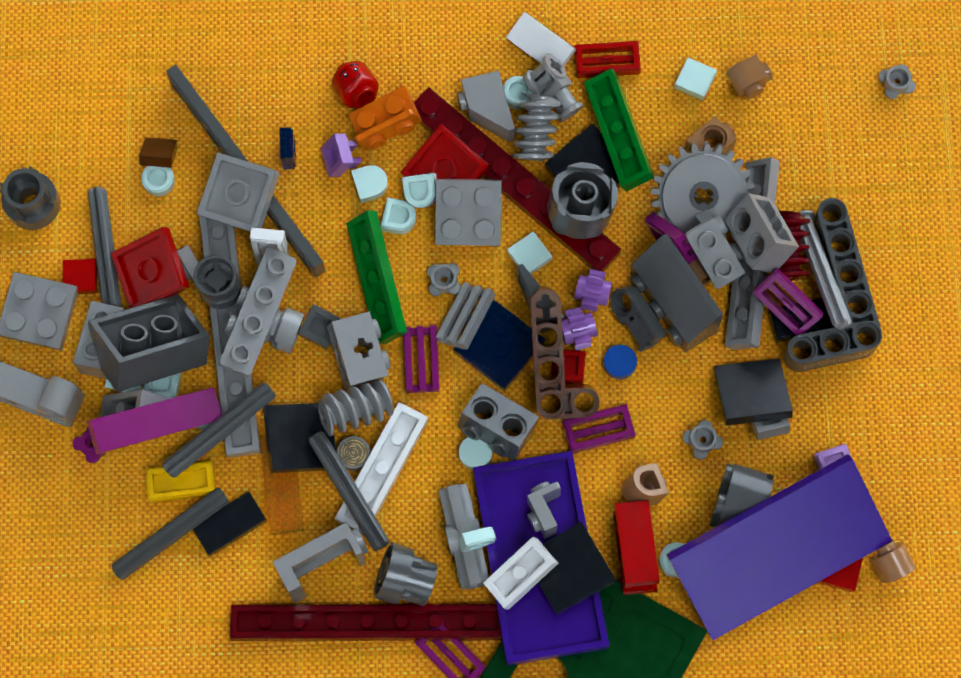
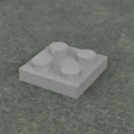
M217 152L197 215L251 232V228H262L280 172Z
M436 179L435 245L500 246L502 180Z
M14 272L0 319V337L62 351L78 296V287Z

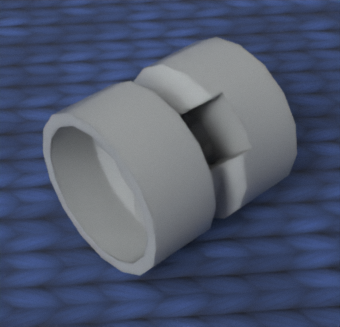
M278 307L263 345L270 341L274 349L291 354L305 314L290 308L280 311Z

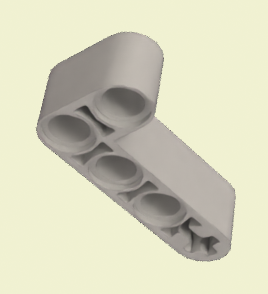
M0 361V402L58 424L72 427L85 397L78 386L56 376L46 379Z

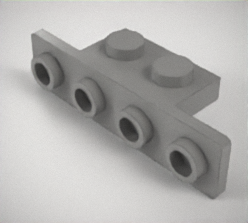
M266 248L250 288L243 285L236 304L242 306L238 317L231 314L224 331L230 337L219 361L221 367L245 377L251 375L297 260L272 248Z

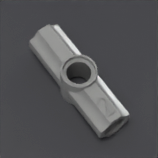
M467 484L447 486L439 490V495L446 520V526L444 527L450 553L455 558L459 583L462 590L479 588L484 586L483 582L489 578L483 550L479 548L468 552H461L458 542L462 533L480 529L478 518L475 519L469 489Z

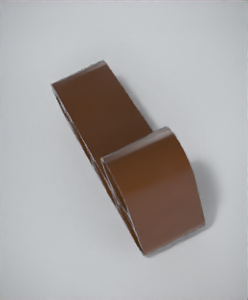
M546 286L539 287L533 291L530 297L534 389L537 411L546 419L590 417L599 408V396L596 390L589 384H565L560 298L554 289ZM543 294H548L550 300H555L554 304L549 305L548 310L549 317L553 318L556 316V321L545 319L536 322V317L543 319L541 305H536V301H540ZM546 327L554 329L556 331L554 342L542 344L537 338L541 329ZM545 361H553L558 365V371L553 377H544L539 372L541 364ZM583 392L591 394L593 396L592 404L588 408L577 407L575 405V398L578 394ZM554 394L560 399V404L554 410H546L541 405L543 397Z

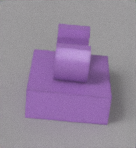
M346 133L334 134L321 147L329 177H340L348 168H355L362 161L361 157H352L351 152L358 145L355 141H348Z

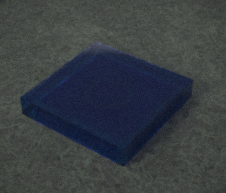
M493 300L468 350L454 347L453 352L505 392L533 358L531 327L497 301ZM538 334V340L544 344L546 339Z

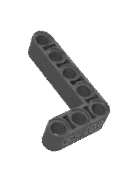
M828 198L820 203L813 222L851 318V325L842 330L832 327L793 337L785 350L784 362L790 370L795 372H803L867 358L876 351L882 339V330L845 204L836 198ZM823 213H833L838 221H827L823 217ZM831 243H842L845 246L846 251H835L832 248ZM845 272L851 274L855 282H844L840 274ZM848 304H859L863 308L864 313H853L849 309ZM857 335H868L872 340V344H861L857 339ZM835 341L839 344L840 351H829L825 346V342ZM803 348L807 351L809 358H797L794 356L792 349Z

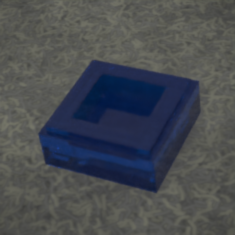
M291 127L280 128V158L283 169H295L296 140Z

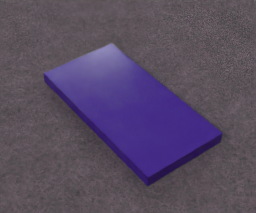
M572 451L473 467L483 528L493 527L496 536L495 542L486 546L491 575L532 537L538 538L543 544L580 522L583 523L587 530ZM549 482V484L558 482L561 487V496L547 502L557 523V535L545 540L541 531L534 532L528 520L527 514L531 513L527 505V495L531 494L532 488L541 483ZM538 583L509 610L504 609L496 599L507 666L609 649V640L599 592L556 616Z
M847 454L666 555L712 640H715L892 542V539L854 460Z

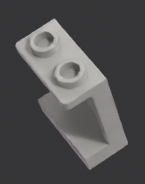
M346 522L273 561V564L294 603L307 597L298 581L300 577L348 551L353 552L361 567L366 564L364 554L368 553V550L358 529L356 528L351 531Z

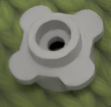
M906 65L893 66L889 70H882L879 74V81L884 83L886 88L885 95L890 99H896L898 95L903 93L911 94L916 88V84L912 81V75ZM897 79L900 81V83L896 84L894 80Z
M456 264L432 265L428 268L427 274L431 278V285L429 286L431 295L437 297L441 293H450L452 295L459 293L461 285L458 283L457 275L460 269ZM445 277L447 282L443 283L441 279Z
M707 420L701 421L692 431L687 430L683 435V441L691 446L694 450V457L700 460L705 459L707 453L713 449H720L723 444L722 438L717 436L712 423ZM704 437L706 442H700V438Z

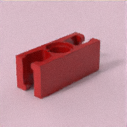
M649 500L615 503L613 520L623 595L657 592V584H659L660 579Z

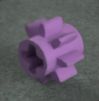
M590 269L588 276L580 275L574 299L582 300L581 309L596 312L598 304L607 306L612 282L604 281L606 272Z
M580 307L565 311V320H562L564 344H573L576 351L591 347V338L598 336L592 313L584 314Z

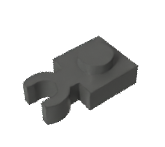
M313 304L298 335L327 350L331 343L327 326L341 318Z

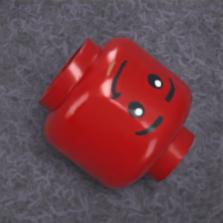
M361 61L341 64L332 78V88L346 107L361 108L376 99L379 83L367 65Z

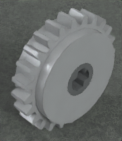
M708 141L704 142L702 149H698L695 142H691V151L686 152L682 146L678 147L680 155L677 157L669 153L667 156L670 163L668 166L660 163L658 166L663 173L653 177V180L659 183L658 187L650 188L652 194L658 195V198L651 200L652 207H660L656 214L662 218L665 217L667 222L685 234L690 229L699 225L695 216L707 209L713 217L719 215L727 230L730 231L725 219L748 194L747 190L755 187L753 181H745V178L751 174L749 169H739L744 161L739 158L733 162L734 152L731 149L725 155L722 154L723 146L721 144H717L714 150H710ZM701 187L703 190L710 188V191H707L709 197L706 200H703L701 197L697 200L694 199V197H698L696 193L698 188Z

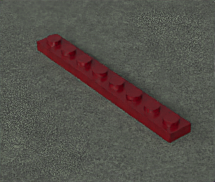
M430 87L414 102L422 120L419 123L431 134L434 133L441 123L450 129L491 166L482 177L485 180H502L501 193L590 269L604 272L621 254V248L603 233L598 237L588 239H575L556 233L547 214V202L551 189Z

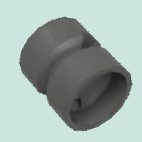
M222 255L207 256L194 269V282L206 305L213 309L222 310L233 306L237 302L242 285L235 265L230 259Z

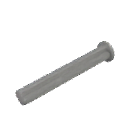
M811 210L800 211L798 213L802 217L810 219L809 224L801 226L802 230L810 232V236L800 239L801 243L810 246L808 250H805V254L809 258L811 270L831 323L835 329L842 330L851 325V318L813 222L815 214Z

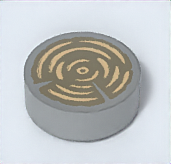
M350 436L343 439L337 448L338 456L349 471L361 470L371 453L368 443L358 436Z

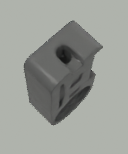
M626 286L616 289L612 293L610 298L611 308L622 325L626 324L640 346L637 349L638 351L642 352L653 348L666 336V331L639 289L634 286ZM624 293L627 294L631 300L630 310H628L623 304Z

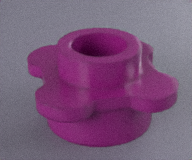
M87 426L86 432L81 437H76L73 440V447L75 450L82 451L86 455L87 462L96 463L106 452L96 455L94 446H90L92 438Z

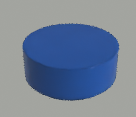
M615 345L607 350L603 366L610 377L621 380L630 377L634 373L637 357L630 347Z

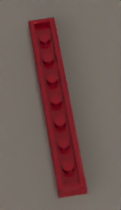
M417 604L231 605V641L502 640L496 604H426L425 606ZM442 623L448 629V631H441L440 629L429 631L432 628L437 629L441 627Z

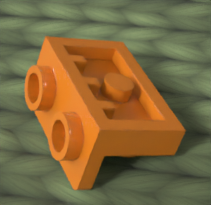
M405 85L348 114L357 134L354 138L357 144L365 150L378 149L386 144V140L396 135L408 134L415 129V125L422 122L411 94Z

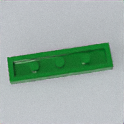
M611 68L585 81L584 84L621 187L627 192L653 179L652 168L617 73Z
M367 210L347 222L346 225L368 312L370 311L371 318L376 319L380 327L381 338H378L379 344H388L406 334L407 329L377 211Z

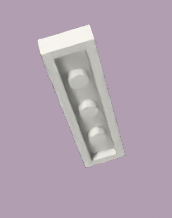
M400 402L397 404L393 415L390 417L355 481L356 486L375 517L429 420L427 416ZM343 502L335 517V521L340 524L347 522L350 529L354 530L357 528L360 534L364 535L347 505Z

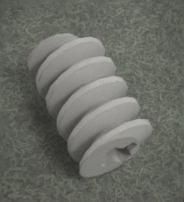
M521 92L530 100L519 105L527 110L528 114L518 116V120L525 123L526 127L516 129V133L524 136V139L514 142V145L522 149V152L512 154V157L535 161L553 158L554 153L545 148L556 143L547 134L557 132L558 128L550 124L549 121L559 119L560 115L551 111V108L561 106V102L550 96Z
M379 379L372 381L371 385L362 383L359 388L351 386L347 388L346 392L342 389L337 390L334 396L331 393H326L318 402L319 417L329 437L334 435V425H337L339 431L344 433L346 432V422L348 421L355 430L359 428V418L363 420L366 426L371 425V415H374L379 423L384 420V411L390 416L393 415V405L386 384Z

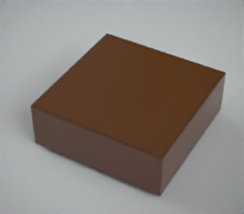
M145 137L139 154L140 165L171 168L178 150L177 140Z

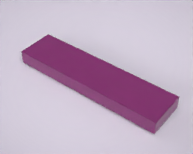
M212 387L87 421L97 455L213 423L222 416L215 389Z

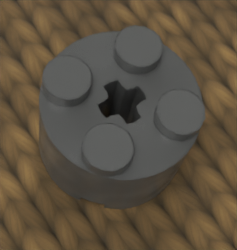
M580 162L567 166V169L555 177L547 202V214L552 223L553 230L558 234H564L575 239H588L600 236L608 226L618 199L617 185L613 178L610 179L604 173V169L598 165Z
M727 463L717 494L718 500L709 526L717 527L768 499L771 494L774 475L741 465Z

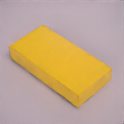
M213 461L193 463L175 478L171 477L163 467L145 469L148 502L150 504L201 498L216 489Z

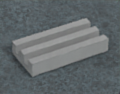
M464 282L436 335L438 341L468 350L495 297L493 290L489 288L483 290L481 286L477 285L472 287L470 283ZM478 298H481L473 314H471ZM464 325H467L462 336L458 339Z

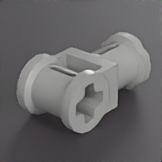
M547 54L542 58V63L537 68L528 70L524 74V81L534 94L550 96L561 102V106L554 107L560 115L558 119L560 123L574 116L583 108L582 102H577L567 88L572 82L566 75L563 64L555 56Z

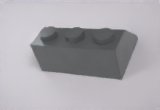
M667 233L664 234L632 263L629 280L632 286L645 294L650 302L648 305L657 319H662L668 327L666 333L675 347L680 345L686 353L718 332L723 313Z
M178 294L88 321V327L101 371L116 392L207 364L210 335Z

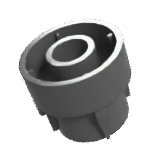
M31 166L29 169L22 168L11 172L3 184L0 183L3 209L16 226L26 230L41 229L49 225L58 215L60 196L57 189L47 176L39 173L38 170L33 169ZM28 196H37L33 201L24 204Z
M391 542L381 562L373 596L376 599L395 605L401 599L425 606L435 583L438 565L414 556V549Z

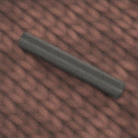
M95 187L89 189L87 195L101 303L121 307L118 275L110 254L114 252L107 191L104 188Z
M267 383L259 385L166 459L162 464L165 471L171 477H177L275 399V392Z
M320 431L309 438L311 447L372 549L378 551L389 544L387 535L325 432Z
M216 488L112 564L113 572L120 580L126 579L226 506L229 502L227 496L220 488Z

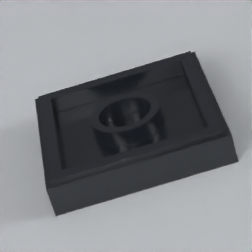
M591 124L545 163V168L554 178L571 164L580 162L592 163L604 169V173L610 179L613 178L617 188L620 186L603 135L594 124Z
M780 358L714 366V375L726 426L792 418L793 410Z
M318 403L266 405L263 408L270 473L324 471L325 468L311 447L309 438L323 431L335 451L336 445L334 435L329 437L322 425L318 412Z
M582 522L543 543V546L559 564L538 582V585L556 616L616 583L614 575Z

